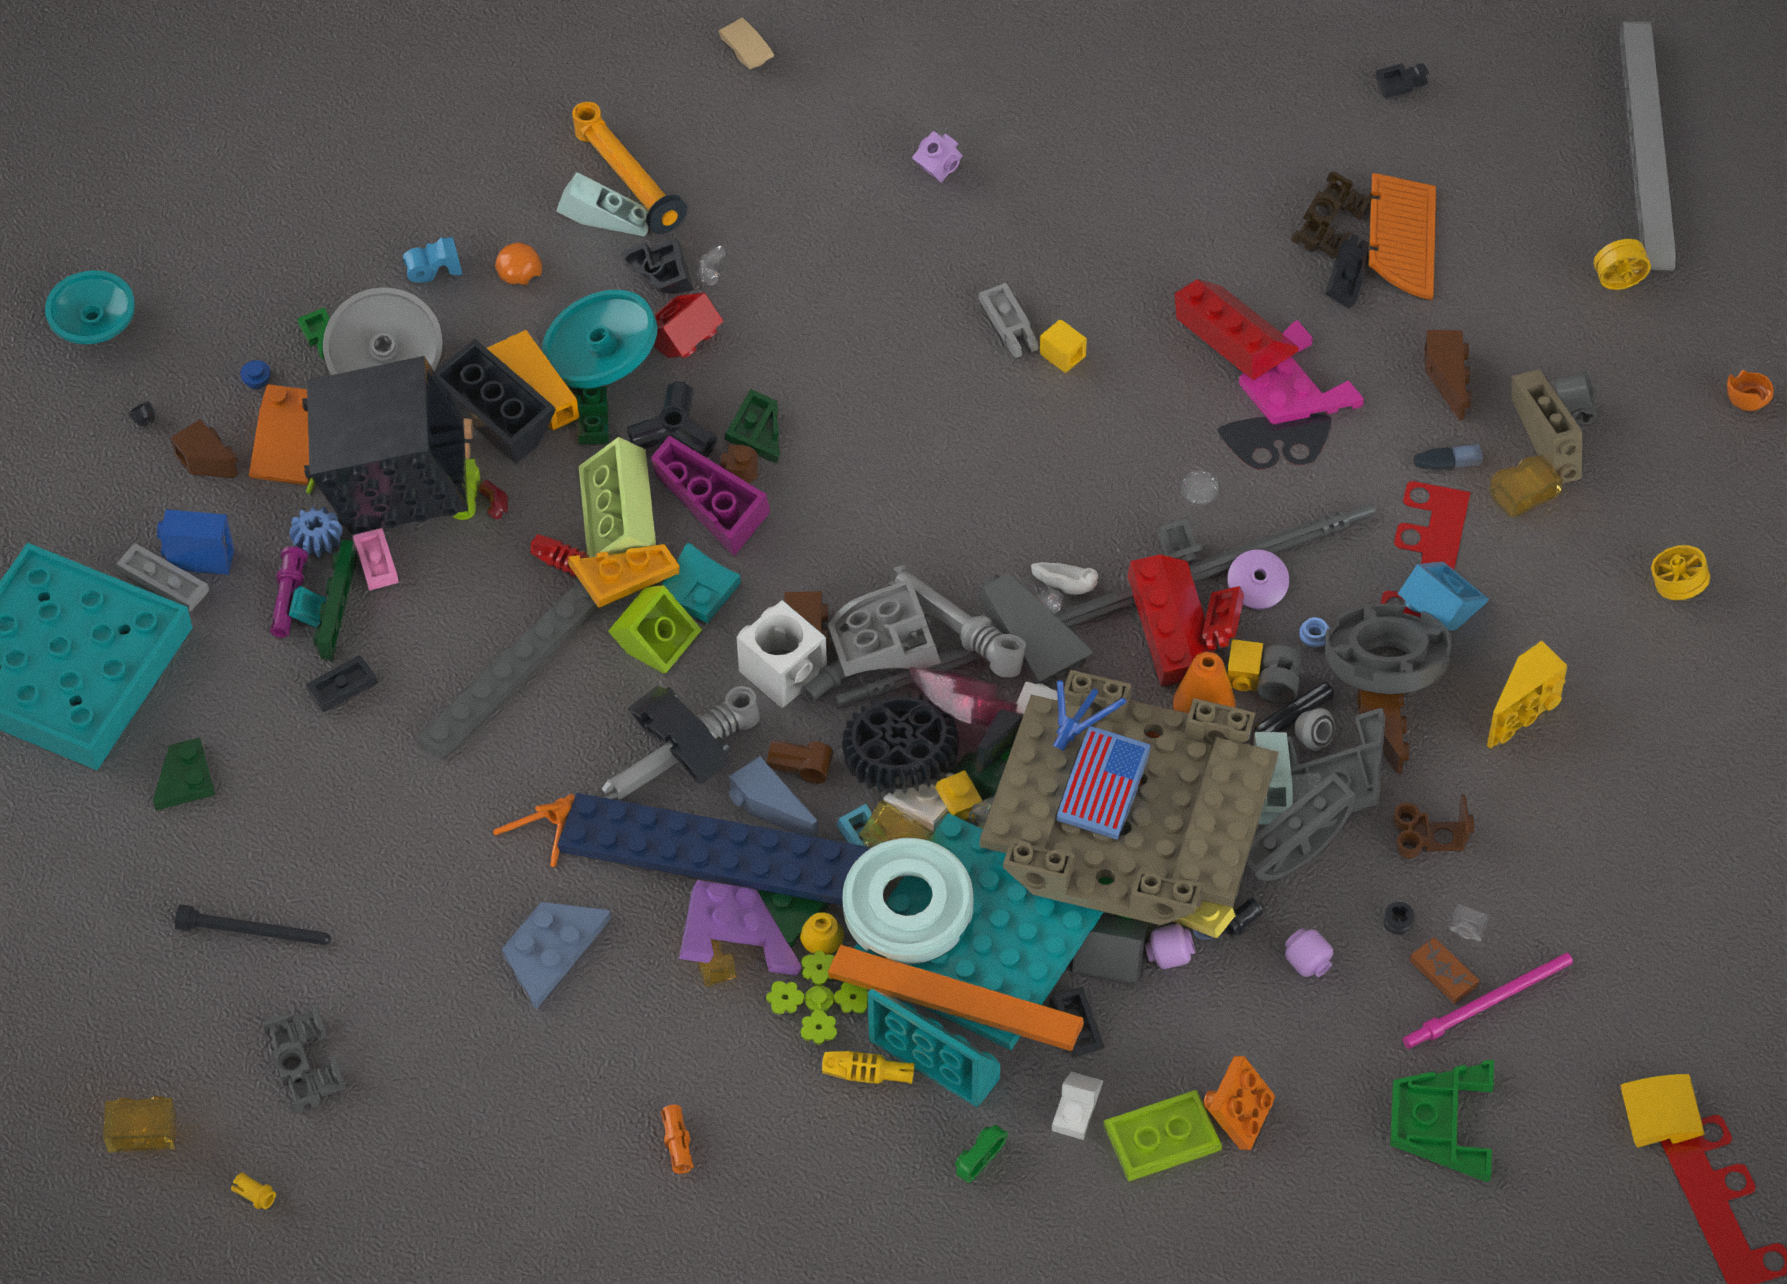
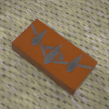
M1435 937L1410 955L1409 961L1454 1004L1479 985V979Z

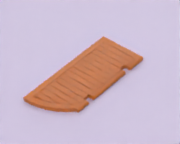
M1373 173L1371 194L1379 196V200L1371 199L1369 245L1377 247L1378 251H1369V267H1372L1379 275L1399 289L1432 301L1434 290L1436 186Z

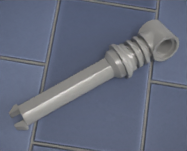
M905 565L893 568L899 574L896 580L891 582V585L911 579L920 606L960 634L964 649L976 651L982 655V657L991 662V670L999 676L1015 677L1020 674L1026 643L1022 638L1013 634L1002 633L992 625L991 619L986 616H970L920 579L906 571Z
M745 686L731 689L727 693L725 701L721 703V706H716L708 714L695 715L715 739L718 736L722 739L723 737L726 738L729 736V733L732 734L736 729H751L760 719L756 694L751 688ZM668 742L617 776L607 780L602 790L605 794L609 791L612 794L606 798L620 800L677 764L678 760L669 750L672 745Z

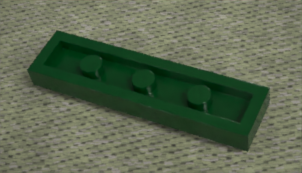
M342 540L339 552H334L332 567L334 574L333 577H328L326 585L328 599L327 603L322 602L320 609L321 628H316L314 633V646H317L319 649L320 659L333 660L357 562L354 541Z

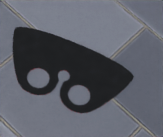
M1312 413L1308 418L1272 424L1264 416L1228 423L1218 428V433L1228 447L1242 461L1253 468L1267 469L1277 463L1279 452L1273 445L1277 440H1281L1284 443L1282 451L1286 460L1296 465H1305L1314 461L1321 452L1330 430L1331 417ZM1296 444H1303L1308 447L1309 455L1304 459H1296L1290 453L1291 447ZM1258 448H1265L1271 452L1272 458L1267 463H1258L1253 459L1252 454Z

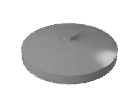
M372 288L351 296L333 313L326 326L323 338L324 358L331 375L425 356L435 372L439 369L443 357V336L439 322L432 310L417 296L396 288Z

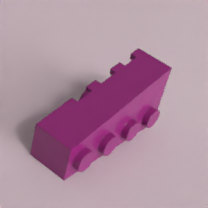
M671 436L664 441L651 457L656 477L733 556L738 553L770 513L767 494Z

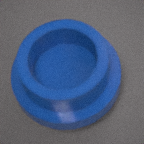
M254 360L242 367L240 375L242 381L248 387L259 389L268 383L271 371L265 362Z

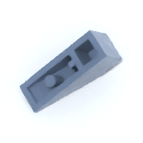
M760 756L729 776V796L738 807L742 805L750 815L796 834L818 837L817 819Z

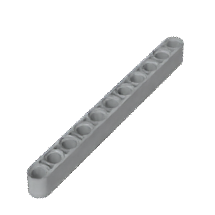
M1622 21L1620 25V48L1640 242L1643 244L1651 263L1650 271H1674L1676 251L1651 21Z

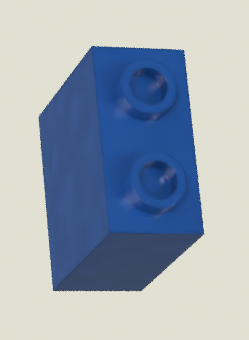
M166 509L163 521H159L157 525V539L162 542V557H165L166 561L184 571L229 575L235 549L227 515Z

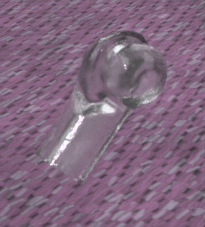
M716 246L701 257L698 277L703 284L706 282L712 286L718 281L717 277L719 274L713 269L715 264L726 257L723 247Z

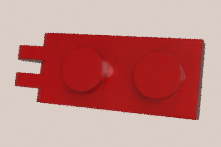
M1240 586L1211 592L1202 633L1203 641L1207 644L1209 650L1217 649L1218 642L1221 648L1227 647L1230 638L1236 637L1244 600V594Z

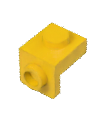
M965 770L937 782L935 788L950 814L969 823L978 817L977 814L983 804V800Z

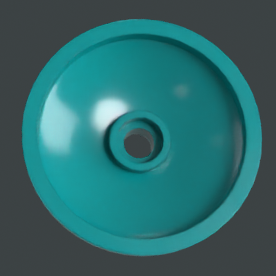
M98 270L83 271L66 277L51 290L45 304L46 319L52 331L60 338L76 344H96L115 337L128 326L135 311V300L129 285L115 274Z

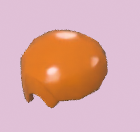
M517 242L505 246L499 252L495 269L501 280L508 284L528 285L532 277H540L543 263L533 247Z
M1742 370L1735 378L1732 374L1728 376L1727 395L1731 403L1742 411H1756L1771 402L1774 386L1767 376Z

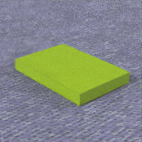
M1197 1089L1104 1120V1128L1128 1182L1221 1151L1222 1144Z

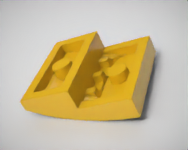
M1689 1074L1656 1076L1620 1084L1633 1140L1637 1148L1669 1138L1675 1144L1705 1135Z

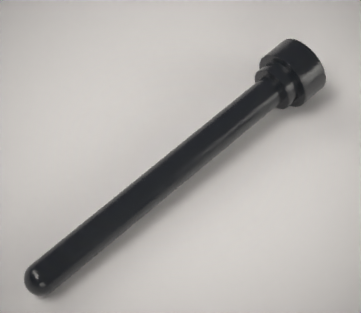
M180 904L176 912L175 929L189 932L191 929L204 927L319 945H327L331 941L330 935L326 932L200 914L199 910H194V907Z

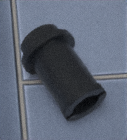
M1248 898L1244 904L1234 911L1235 917L1225 928V932L1232 937L1242 935L1245 932V927L1263 914L1261 905L1255 899Z

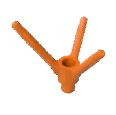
M569 794L565 798L557 799L554 803L537 805L535 807L537 813L493 830V833L498 835L541 818H548L550 822L557 825L550 862L551 867H556L560 852L557 844L575 796Z

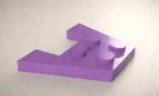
M697 880L692 889L679 959L704 963L710 962L714 956L711 939L762 946L769 972L795 976L799 974L802 969L801 964L756 889Z

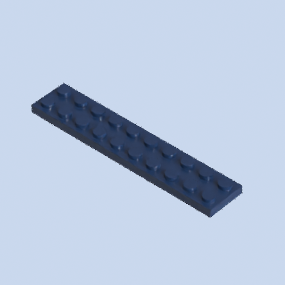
M576 793L572 808L557 844L558 849L562 853L842 906L843 887L848 872L858 858L871 849V847L581 793Z

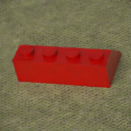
M1196 279L1174 293L1176 319L1253 381L1299 351V347L1221 285Z
M1161 554L1130 561L1127 577L1160 686L1181 683L1193 659L1198 654L1203 652L1216 654L1215 649L1209 650L1207 644L1203 641L1202 633L1205 617L1188 562Z

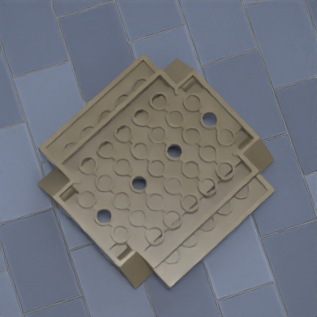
M1070 670L1064 687L1066 716L1073 719L1093 689H1097L1098 694L1079 723H1082L1121 698H1125L1127 702L1091 726L1151 745L1149 759L1141 777V780L1146 784L1138 786L1137 794L1123 826L1129 833L1120 835L1118 840L1056 820L1071 772L1089 727L1084 729L1079 735H1076L1074 741L1070 740L1064 751L1053 746L1058 736L1056 731L1060 726L1058 725V700L1031 694L982 831L980 847L1007 853L1003 862V868L1033 895L1157 925H1163L1194 914L1196 907H1201L1202 900L1233 907L1279 754L1278 751L1243 743L1249 739L1256 712L1194 698L1188 714L1132 701V684ZM1153 731L1159 733L1161 736H1159L1158 738H1150L1145 734ZM1101 877H1108L1114 882L1109 885H1103L1097 880Z

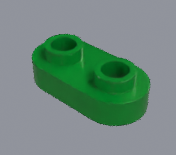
M996 1124L990 1128L988 1126L983 1128L976 1138V1144L969 1151L964 1150L955 1162L957 1167L956 1175L966 1183L972 1182L1001 1150L1007 1140L1008 1133Z

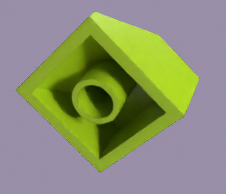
M662 585L644 588L608 632L627 654L661 673H667L702 629L669 590Z

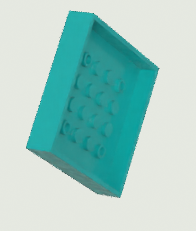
M27 543L0 581V731L98 770L192 630L188 607ZM124 631H129L128 634H125V635H122V634H121V633L124 632ZM74 703H81L80 705L72 706Z

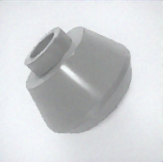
M1317 708L1303 712L1297 718L1295 735L1309 750L1320 751L1328 746L1334 738L1336 726L1333 716L1328 710Z

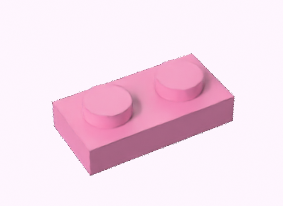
M383 528L353 535L354 544L369 591L399 583Z

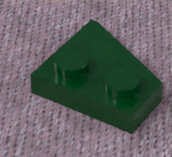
M750 389L727 429L724 440L735 445L749 446L756 451L757 455L777 464L780 455V449H778V401Z
M200 737L169 745L153 798L155 811L214 796L215 792Z

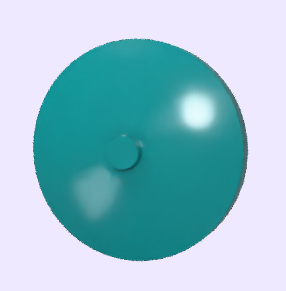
M626 290L600 291L577 300L555 318L545 334L542 352L567 386L582 389L604 386L628 375L644 361L653 348L657 337V320L647 301L638 294Z

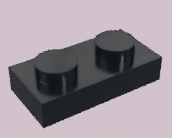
M358 655L307 683L306 687L322 712H325L377 683V679L362 656Z

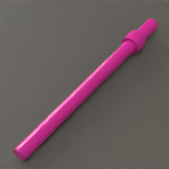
M1566 952L1439 1019L1434 1017L1424 1022L1422 1028L1402 1038L1404 1045L1407 1049H1410L1428 1039L1433 1041L1445 1034V1030L1570 966L1573 964L1571 955Z

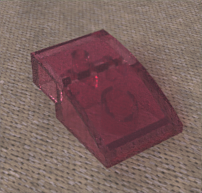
M917 667L910 668L909 673L921 691L937 707L958 720L974 725L990 726L999 710L1004 709L1016 713L1018 704L995 698L998 687L996 684L955 672Z

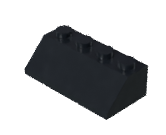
M474 338L435 371L463 418L472 419L474 428L515 464L539 445L556 411L555 407L477 339Z

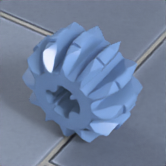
M313 505L309 512L300 509L299 517L292 518V527L289 531L290 539L293 541L294 547L305 550L308 556L315 553L320 558L321 552L325 551L331 554L332 547L339 546L340 536H342L341 524H339L335 512L329 513L325 506L319 511H316Z

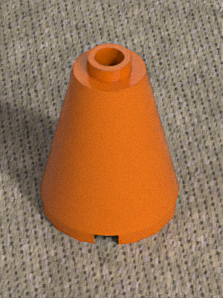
M1203 652L1193 659L1174 695L1173 709L1175 711L1189 714L1194 698L1236 708L1235 696L1223 660L1217 654Z

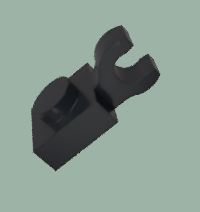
M1403 63L1377 70L1375 78L1385 99L1413 91V85L1421 87L1428 84L1425 75L1429 74L1425 63L1417 64L1408 69H1405Z

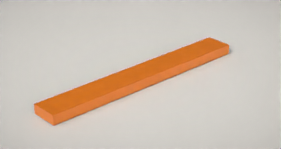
M844 945L839 946L828 970L830 978L869 990L872 988L895 998L1069 1051L1073 1050L1084 1025L1082 1017Z

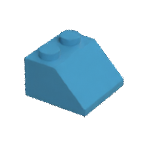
M1444 562L1417 564L1398 592V595L1405 600L1404 604L1410 610L1416 613H1421L1422 611L1429 613L1440 620L1448 631L1457 630L1489 600L1488 597Z

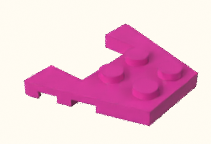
M1298 320L1294 321L1282 333L1299 347V351L1312 345V336ZM1292 357L1287 358L1254 381L1244 373L1239 377V385L1272 424L1308 418L1310 414L1325 411L1327 414L1338 412L1339 408L1352 406V409L1360 408L1364 402V398L1349 380L1322 393Z

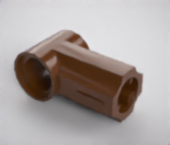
M773 740L768 750L767 765L772 769L797 773L805 781L819 784L826 781L834 751L829 745L822 742L814 741L804 746Z

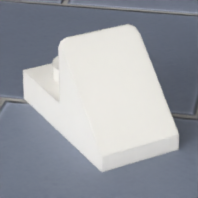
M1070 1072L1062 1085V1097L1052 1123V1131L1084 1140L1103 1080Z

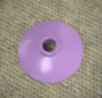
M1250 550L1239 555L1231 564L1227 578L1228 587H1241L1244 594L1243 606L1251 609H1267L1275 606L1284 598L1289 587V573L1283 561L1275 554L1265 550ZM1262 572L1265 575V579L1257 580L1254 574Z

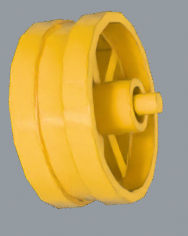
M1622 239L1606 245L1599 250L1593 262L1602 286L1612 290L1625 289L1638 284L1648 275L1651 269V263L1645 248L1636 239Z
M1678 545L1664 550L1656 556L1651 565L1657 592L1664 598L1671 600H1684L1698 595L1709 585L1711 578L1704 553L1699 548L1690 545Z

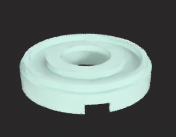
M898 838L880 843L858 858L848 872L844 882L842 896L843 913L853 938L866 951L871 949L880 955L886 956L887 959L903 964L922 963L945 954L960 941L961 934L972 919L973 887L967 870L953 853L941 845L928 840ZM911 875L926 880L932 889L933 896L929 906L924 911L916 915L903 916L894 913L887 907L883 900V892L889 881L900 876Z

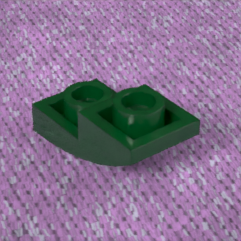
M607 386L587 389L577 388L579 445L609 443Z

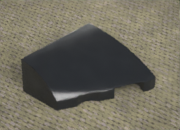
M676 237L650 248L645 242L621 252L624 260L662 293L674 294L694 290L680 242Z

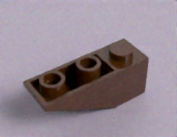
M1427 330L1424 345L1425 372L1458 420H1464L1465 408H1471V390H1466V384L1470 383V366H1465L1464 360H1468L1469 343L1463 342V330Z
M1358 688V715L1379 708L1383 709L1385 713L1383 755L1397 774L1402 773L1403 762L1409 761V743L1403 742L1402 734L1407 732L1406 715H1400V708L1404 707V693L1383 694Z

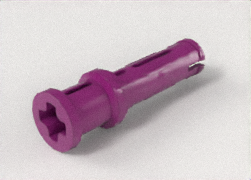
M285 547L281 550L280 557L283 561L281 570L276 575L279 589L270 633L280 638L290 635L292 617L288 615L294 591L304 581L302 570L303 565L308 560V554L305 550L298 547Z

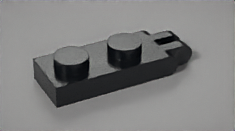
M1352 234L1348 240L1342 242L1325 292L1327 296L1347 308L1352 307L1356 303L1369 262V253L1366 252L1368 242L1361 240L1357 246L1359 237L1355 234Z

